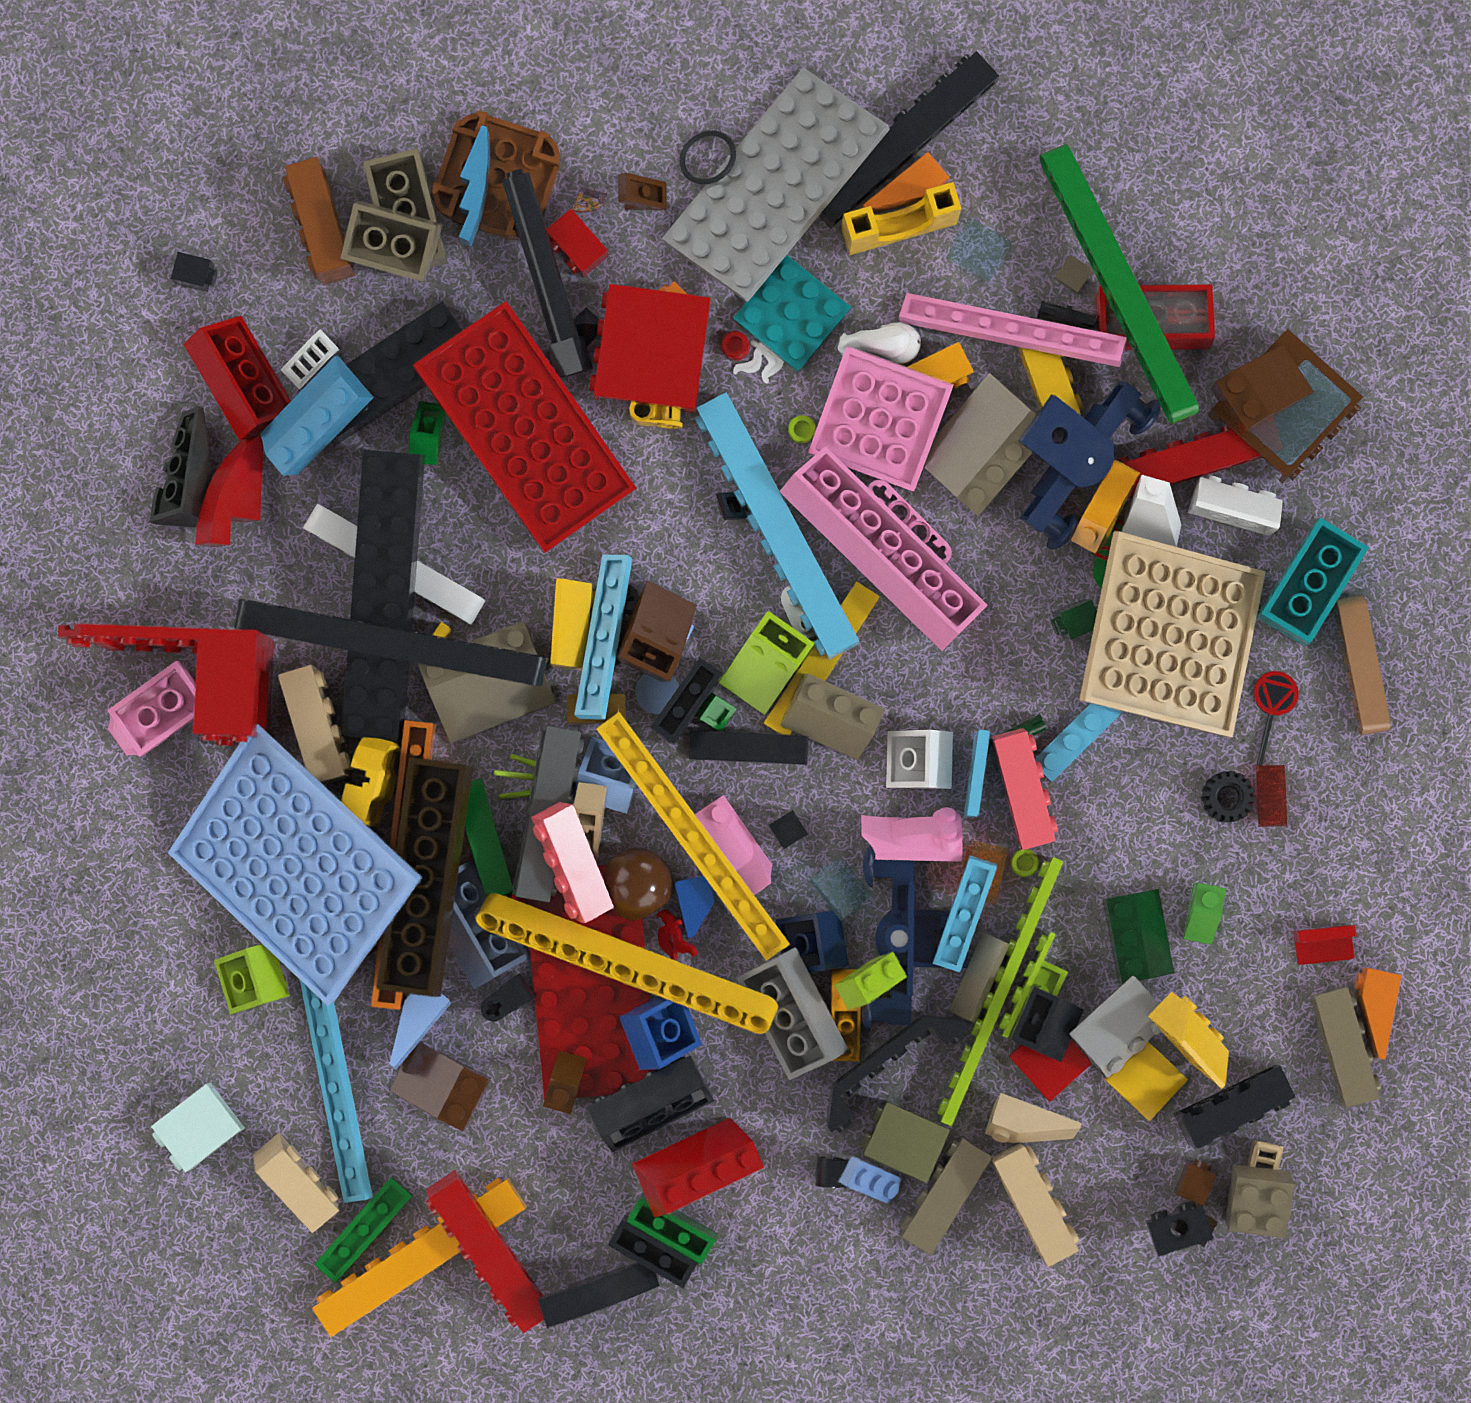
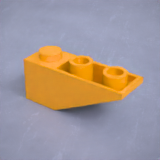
M831 969V1016L849 1049L832 1061H859L861 1006L848 1010L835 987L836 983L857 969Z

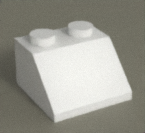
M938 730L888 731L886 788L952 789L953 732Z

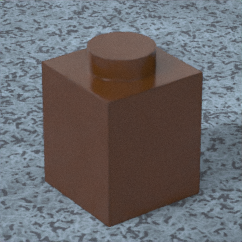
M1198 1159L1195 1160L1194 1164L1187 1161L1173 1193L1189 1201H1195L1196 1204H1202L1204 1207L1217 1175L1210 1172L1212 1166Z

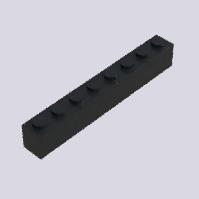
M977 51L971 56L968 54L964 55L956 63L957 69L950 75L946 72L940 76L934 83L936 87L929 93L927 91L922 92L914 100L916 105L908 112L906 109H903L894 117V124L889 127L890 130L819 215L830 229L843 219L844 213L851 212L997 83L999 75Z

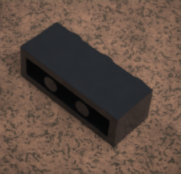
M699 657L651 725V730L675 745L706 699L723 677V673Z
M624 1215L608 1246L677 1286L684 1288L698 1263L627 1223L628 1216Z

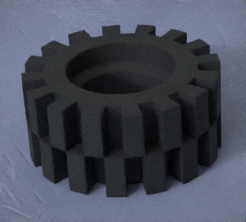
M1224 771L1213 775L1205 782L1206 785L1201 791L1203 792L1201 802L1203 801L1204 810L1209 813L1208 815L1211 818H1215L1216 821L1236 822L1245 818L1247 813L1252 810V804L1255 802V797H1253L1255 790L1254 787H1251L1250 780L1245 779L1243 774L1235 773V771ZM1224 786H1231L1238 792V802L1232 808H1225L1218 802V791Z

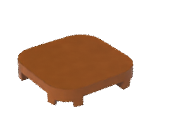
M476 111L474 114L466 115L460 121L457 120L452 128L453 133L436 183H433L432 194L435 204L445 218L464 225L467 215L461 213L459 206L468 186L462 183L460 175L483 125L487 127L489 132L490 171L488 192L478 230L504 239L518 241L520 238L502 181L507 178L506 173L517 169H522L523 173H530L541 213L544 217L560 170L561 157L559 149L550 134L543 130L539 132L490 116L488 112Z

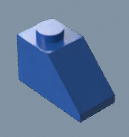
M704 875L674 882L688 938L695 936L715 903L713 896L718 895Z

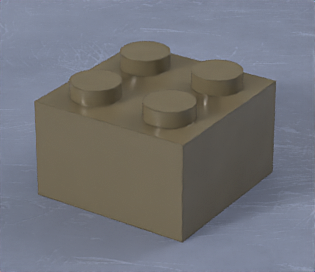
M1233 1164L1224 1218L1228 1231L1286 1238L1295 1188L1291 1172Z

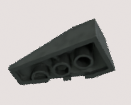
M200 406L186 410L181 414L171 443L176 452L169 460V463L165 462L162 471L168 473L163 489L156 487L153 496L149 521L152 524L197 527L201 505L212 480L204 408Z

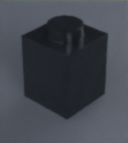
M177 252L170 279L177 285L208 292L209 285L214 286L216 282L217 269H214L215 265L209 259Z
M793 810L768 825L783 850L808 835Z

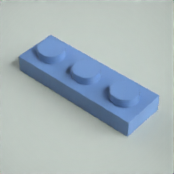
M852 1156L839 1182L851 1189L890 1204L892 1198L899 1191L902 1178Z

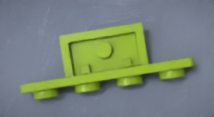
M1048 931L1046 936L1041 934L1035 950L1039 951L1035 961L1029 960L1023 972V976L1027 978L1022 988L1017 986L1010 1002H1013L1014 1006L1010 1014L1005 1012L998 1026V1028L1002 1029L1000 1035L1008 1038L1032 986L1052 995H1058L1068 972L1044 961L1056 936L1055 933Z

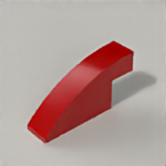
M261 436L241 440L216 470L201 505L195 545L209 547L230 545L231 521H260L263 442Z

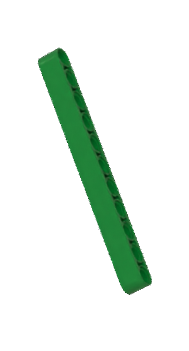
M1064 144L1040 154L1039 159L1042 169L1166 418L1171 424H1174L1199 413L1197 400L1070 147Z

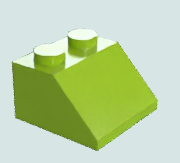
M263 944L214 960L230 1015L290 996L279 959Z

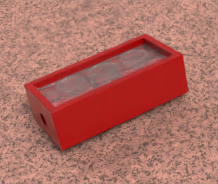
M1212 284L1139 285L1171 350L1211 348L1215 340ZM1099 286L1096 294L1097 331L1126 337L1102 287ZM1127 340L1125 350H1132Z

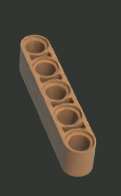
M1363 594L1339 598L1333 607L1338 612L1336 622L1339 637L1342 636L1344 644H1341L1344 662L1348 664L1349 668L1347 677L1350 692L1354 693L1355 699L1352 702L1356 720L1359 719L1360 723L1358 732L1362 736L1389 731L1391 727L1366 599Z

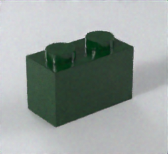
M1081 599L1053 611L1054 619L1050 620L1056 635L1072 640L1094 630L1097 610L1092 600Z

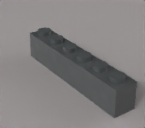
M543 725L512 888V894L516 897L550 902V897L556 894L557 888L554 884V872L544 859L543 853L545 850L542 842L536 838L533 832L535 825L531 817L558 802L573 804V794H570L571 784L576 783L579 767L575 766L577 754L581 755L584 745V738L580 737V731Z

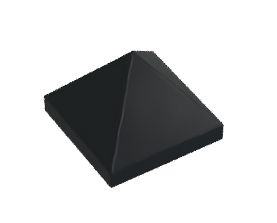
M585 307L574 318L579 337L584 336L586 346H588L597 337L599 319Z
M734 492L716 494L719 513L724 520H742L747 518L744 506H740Z

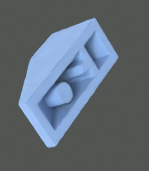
M405 993L407 999L404 1002L390 1059V1065L395 1070H397L451 1005L450 1000L443 994H441V997H429Z

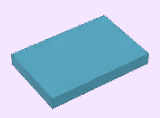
M978 730L974 733L963 817L966 818L979 816L990 736L989 731Z

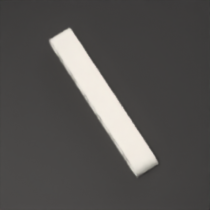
M317 504L303 529L355 558L357 526ZM417 561L415 593L472 625L485 600Z

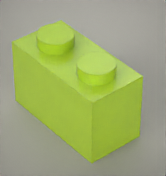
M890 952L871 959L836 983L835 987L847 1009L850 1010L869 1004L907 976L894 952Z

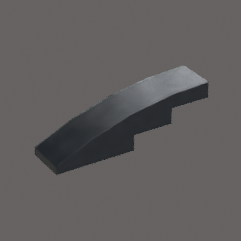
M690 731L689 759L807 765L809 736Z

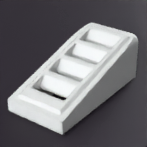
M320 329L282 367L281 371L299 390H302L341 351ZM320 342L328 350V352L325 355L316 346ZM311 350L321 359L318 363L308 354ZM303 357L313 367L310 371L300 362ZM295 365L305 375L302 379L292 370Z

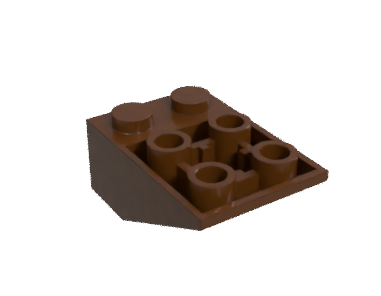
M647 580L620 637L615 660L660 682H670L681 659L697 605Z

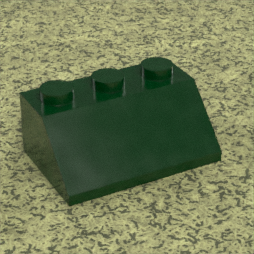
M1159 889L1102 899L1118 983L1124 984L1132 976L1138 981L1173 974L1174 967Z

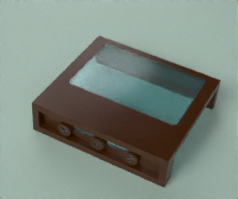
M1288 328L1264 354L1284 345L1314 393L1242 437L1219 401L1207 415L1215 423L1221 419L1282 475L1279 478L1282 484L1288 477L1293 481L1302 472L1304 467L1300 464L1307 457L1312 461L1323 449L1320 443L1326 437L1330 440L1335 437L1342 429L1339 423L1345 417L1350 420L1361 409L1358 403L1363 398L1358 391Z

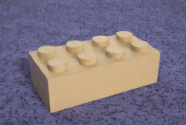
M312 665L279 674V681L306 770L323 786L350 778L349 771L353 770V767H351L352 761L349 753L343 752L341 743H345V738L341 736V727L334 723L333 716L337 715L333 700L329 699L325 693V689L329 688L325 673Z
M1017 1143L994 1155L990 1161L1035 1248L1047 1267L1078 1252L1076 1243L1080 1242L1074 1228L1069 1223L1065 1225L1062 1218L1066 1216V1213L1059 1200L1055 1197L1051 1198L1049 1191L1053 1190L1046 1175L1043 1172L1038 1173L1035 1166L1039 1164V1161L1032 1148Z

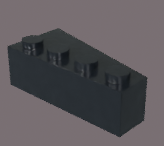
M1276 1064L1173 1114L1188 1145L1197 1149L1212 1143L1213 1140L1222 1135L1226 1136L1239 1130V1126L1247 1122L1251 1124L1265 1117L1264 1113L1272 1109L1279 1111L1291 1105L1289 1100L1296 1096L1282 1067Z

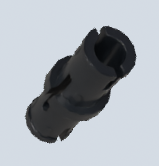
M1042 300L1037 318L1093 330L1096 315L1073 310V306L1067 305V307H1062Z

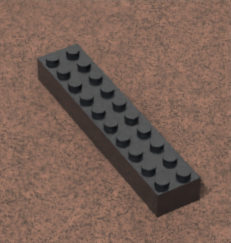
M363 450L350 619L412 631L425 455ZM348 650L341 736L379 738L399 741L403 738L409 662Z

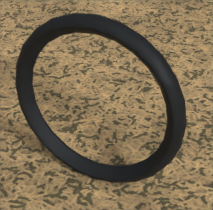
M710 130L698 133L685 144L681 151L679 164L683 175L689 181L702 185L712 184L721 180L734 166L736 160L735 144L728 135L720 131ZM708 136L719 137L726 141L730 148V160L726 168L720 174L707 179L692 176L685 164L689 148L701 138Z

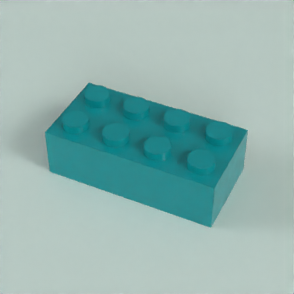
M1320 517L1313 522L1258 612L1257 618L1303 647L1311 644L1369 547Z

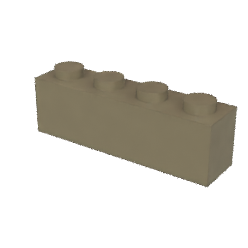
M1342 986L1310 995L1341 1106L1348 1108L1380 1099L1378 1091H1381V1085L1376 1074L1373 1075L1370 1064L1373 1063V1057L1368 1046L1365 1047L1362 1036L1365 1035V1029L1362 1020L1357 1019L1354 1008H1357V1000L1354 992L1349 991L1348 987Z
M962 1137L958 1142L956 1140L951 1142L945 1152L949 1156L943 1166L940 1164L936 1166L930 1176V1179L933 1180L928 1191L924 1188L915 1200V1204L918 1205L913 1215L907 1213L899 1226L903 1230L900 1234L902 1238L929 1255H932L992 1159L991 1155Z

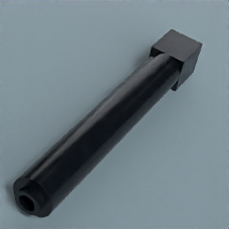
M522 169L506 173L507 178L502 182L552 343L548 345L555 371L560 378L591 370L593 366L584 336L579 337L530 173H523Z

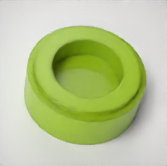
M805 415L794 417L788 426L790 438L797 444H807L813 440L816 432L815 422Z
M1020 849L1011 856L1010 867L1017 876L1029 877L1037 871L1039 859L1032 850Z

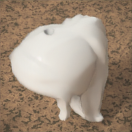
M897 322L882 325L880 329L861 330L851 335L843 333L837 348L842 357L848 345L906 367L917 356L920 350L921 339L913 327Z

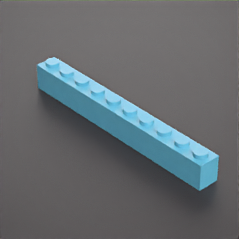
M727 392L697 407V414L699 416L695 417V421L702 433L707 431L712 441L708 442V445L715 458L721 457L724 463L721 470L727 481L733 480L738 490L734 494L741 507L747 506L751 514L747 516V519L754 532L760 530L764 538L760 543L766 555H773L777 562V565L773 566L780 581L786 579L790 587L787 594L794 606L799 604L804 614L800 616L801 621L807 631L813 630L817 638L813 642L820 656L825 654L828 660L859 645V639Z

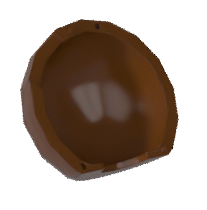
M629 848L617 853L608 863L604 874V884L614 907L612 909L619 916L629 921H636L655 912L670 900L673 878L669 866L658 854L647 849Z

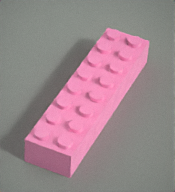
M826 446L797 470L780 490V493L941 651L988 606Z

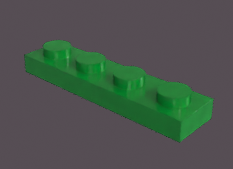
M391 1177L314 1265L336 1284L412 1198L413 1194L394 1177Z

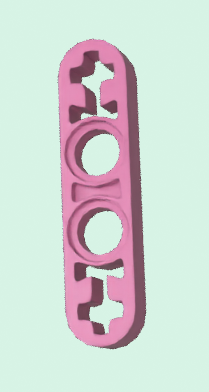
M875 480L870 483L868 488L873 493V487L878 489L884 487L886 489L884 496L888 500L891 499V496L897 499L889 504L888 508L890 510L898 505L906 509L907 516L902 522L909 529L918 525L925 528L927 536L922 540L925 544L928 543L931 536L936 538L932 544L937 549L945 548L943 554L946 558L942 561L946 564L952 554L949 544L887 482Z

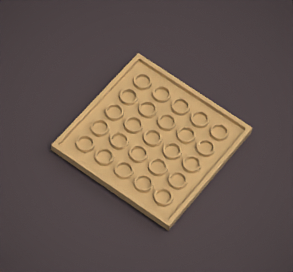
M1120 531L1113 532L1079 701L1233 738L1266 571Z

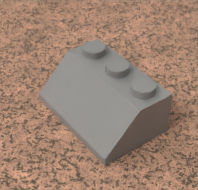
M1132 976L1079 1024L1070 1035L1087 1058L1108 1078L1113 1073L1120 1071L1124 1063L1132 1055L1139 1053L1155 1034L1161 1033V1030L1148 1017L1159 1003Z

